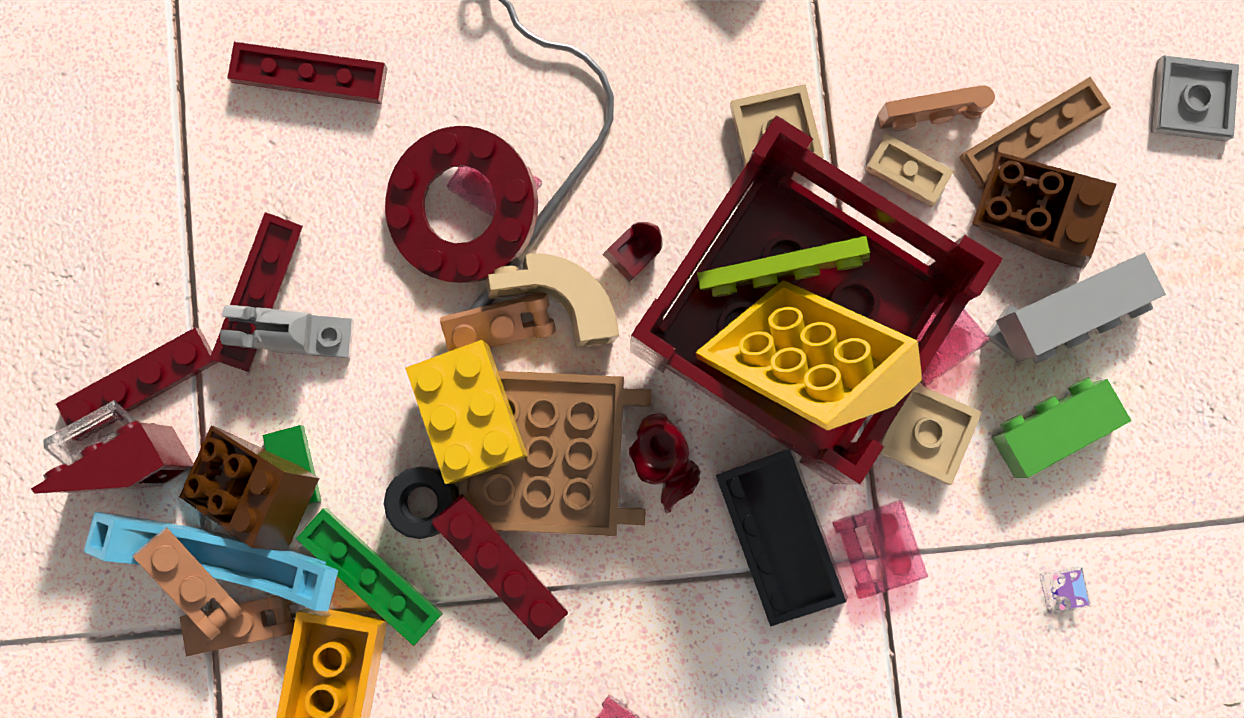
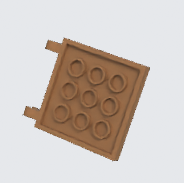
M498 371L528 457L460 481L459 496L463 494L495 530L617 536V524L645 525L646 509L618 508L623 405L650 407L651 390L624 388L623 376Z

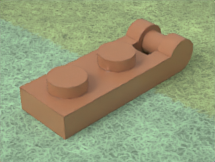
M979 85L885 102L877 114L880 129L893 127L894 131H902L916 126V122L930 120L931 124H941L952 120L955 115L960 114L967 119L974 120L979 118L993 104L995 93L989 86Z
M536 293L440 317V325L448 352L483 340L492 348L528 338H543L554 334L556 327L554 319L549 318L547 308L550 306L547 294ZM526 312L532 313L534 321L523 323L521 314Z
M167 527L132 555L211 641L221 633L219 628L230 618L235 620L244 612ZM214 598L221 606L207 617L200 608Z
M275 595L238 603L244 612L237 619L230 618L219 628L221 633L212 641L187 615L180 616L186 657L293 634L295 620H292L289 608L293 601ZM215 608V609H210V610H205V611H202V612L208 617V616H210L217 608ZM273 609L275 624L268 625L265 610Z

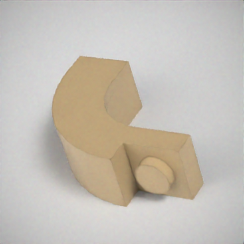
M525 254L523 270H518L516 266H504L495 269L494 274H488L487 290L489 299L546 293L548 297L557 301L565 309L571 320L576 349L611 344L619 337L615 311L606 291L588 271L570 260L550 254Z

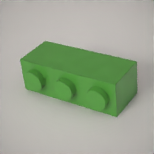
M1090 377L1082 379L1068 387L1069 395L1059 400L1056 396L1049 397L1033 406L1036 410L1034 414L1026 418L1019 414L1000 424L1002 431L991 436L1014 478H1029L1132 421L1108 379L1092 382Z

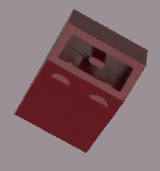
M133 421L116 430L115 434L117 437L105 444L103 442L96 443L82 450L79 453L81 458L69 466L62 464L47 471L43 475L45 480L32 487L31 490L34 494L162 487L190 470L194 463L173 426Z

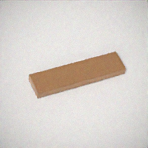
M1090 76L965 151L959 158L980 189L987 183L997 152L1028 160L1111 109V106Z

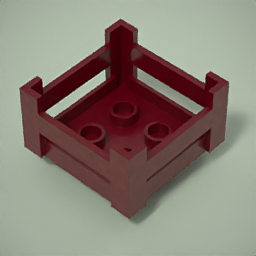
M776 115L753 149L748 163L658 299H654L634 329L630 339V352L662 373L668 369L801 456L799 461L801 464L830 483L861 485L885 447L880 444L881 439L912 390L894 407L874 413L856 442L851 441L867 416L831 430L820 427L697 359L695 353L776 285L754 289L753 283L736 286L737 293L713 297L712 291L705 292L700 289L697 273L866 236L870 251V261L862 262L863 266L837 271V267L820 270V275L795 280V276L778 278V283L782 280L787 281L915 340L933 313L936 314V317L918 343L921 373L923 375L967 303L981 295L1003 258L967 235H963L955 242L810 151L808 148L814 138ZM797 172L923 252L931 259L923 263L791 179L794 173ZM746 193L745 197L743 198V200L741 201V203L739 204V206H738L737 209L735 210L736 206L738 205V203L740 202V200L742 199V197H743L744 194ZM725 225L724 229L722 230V232L720 233V235L718 236V238L716 239V241L714 242V244L712 245V247H711L710 250L708 251L709 247L711 246V244L713 243V241L715 240V238L717 237V235L719 234V232L721 231V229H722L723 226ZM696 269L695 273L693 274V276L691 277V279L689 280V282L687 283V285L685 286V288L683 289V291H682L681 294L679 295L680 291L682 290V288L684 287V285L686 284V282L688 281V279L690 278V276L692 275V273H693L694 270Z

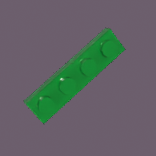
M322 508L296 537L317 559L326 562V566L337 569V577L413 646L421 640L443 615L437 607L329 509Z

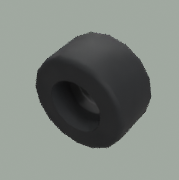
M424 466L406 469L395 476L386 489L383 503L386 518L392 527L405 537L424 539L439 535L440 532L432 525V520L459 497V492L455 483H444L439 469ZM418 487H428L437 496V508L432 515L426 518L416 517L408 509V496Z

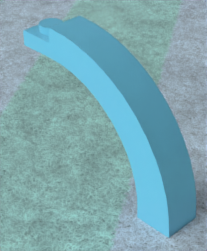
M94 512L84 552L102 561L140 565L132 555L167 527L213 578L259 589L315 611H328L338 570L326 566V562L290 550L278 551L251 548L237 537L223 533L132 516Z

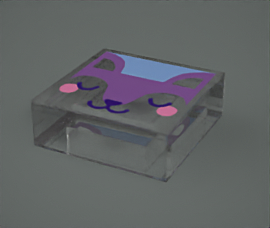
M1075 566L1039 573L1047 613L1057 614L1092 607L1083 567Z

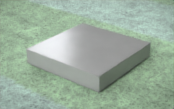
M1166 55L1160 57L1157 60L1151 133L1224 142L1233 139L1239 64Z

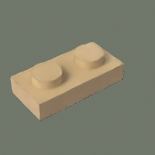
M887 133L883 136L864 169L930 207L936 204L954 172Z

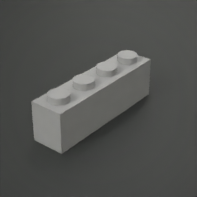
M1144 252L997 319L996 322L1016 363L1032 358L1034 363L1037 364L1058 355L1055 347L1063 343L1069 349L1091 339L1088 332L1097 328L1100 334L1123 324L1120 317L1127 313L1132 319L1153 310L1154 307L1151 302L1165 296L1166 293Z

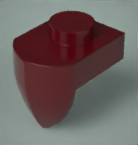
M639 221L634 223L602 255L630 282L660 253L663 247L661 230L658 225L650 222Z

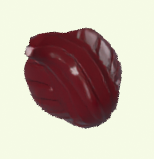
M656 413L648 415L641 420L639 429L636 432L637 439L629 448V456L641 481L653 485L663 483L661 504H663L667 514L671 512V509L679 500L686 498L694 492L699 484L701 471L695 462L688 459V443L680 429L665 414Z

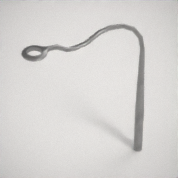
M498 0L507 8L513 26L525 38L543 48L567 51L582 59L599 76L607 96L606 120L597 140L537 216L536 226L529 244L519 258H515L508 265L518 268L523 262L525 254H528L604 143L614 121V94L606 73L587 53L571 44L548 41L535 35L520 23L514 6L509 0ZM487 285L470 307V310L491 305L495 301V299H489Z

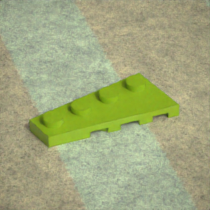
M863 236L698 272L697 276L701 290L705 292L712 291L713 297H721L737 293L736 286L753 283L754 289L778 284V278L795 276V280L818 276L820 275V270L837 267V271L857 268L863 266L862 262L870 261V251L867 237Z

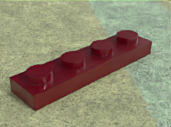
M234 41L227 79L234 84L382 104L388 68L383 62Z
M264 212L230 305L274 308L303 230V225ZM225 318L221 330L241 331L246 334H252L256 327L249 323L230 322L228 318ZM219 332L210 359L250 372L258 349L221 344Z
M195 327L56 403V406L72 437L81 439L218 362L210 359L212 350L201 329Z
M463 494L432 520V525L538 640L568 614L565 606Z

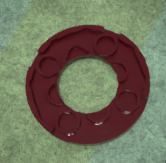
M471 126L441 128L428 133L414 142L395 165L385 196L387 226L399 252L420 272L446 282L474 283L488 279V274H494L495 269L508 266L515 258L518 259L529 244L538 216L536 183L529 166L526 165L520 154L510 143L487 130ZM467 166L478 170L489 180L495 192L496 210L491 224L481 236L469 242L453 243L442 239L431 228L426 218L425 198L429 186L446 170L453 167Z

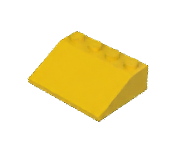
M784 280L695 352L697 359L826 430L834 429L894 407L922 380L917 340Z

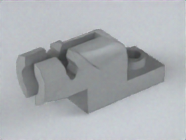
M225 305L223 308L222 317L228 318L230 322L249 323L256 327L252 334H246L241 331L220 330V340L223 345L264 349L276 353L349 359L351 357L354 326L352 318L317 316L309 312Z

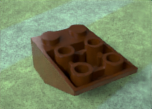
M997 152L972 225L1046 259L1085 269L1092 258L1117 183Z
M211 425L179 497L251 548L288 551L320 478L301 466L266 451L262 447Z

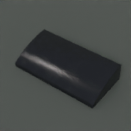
M786 449L716 475L770 627L847 602L848 595L794 451Z

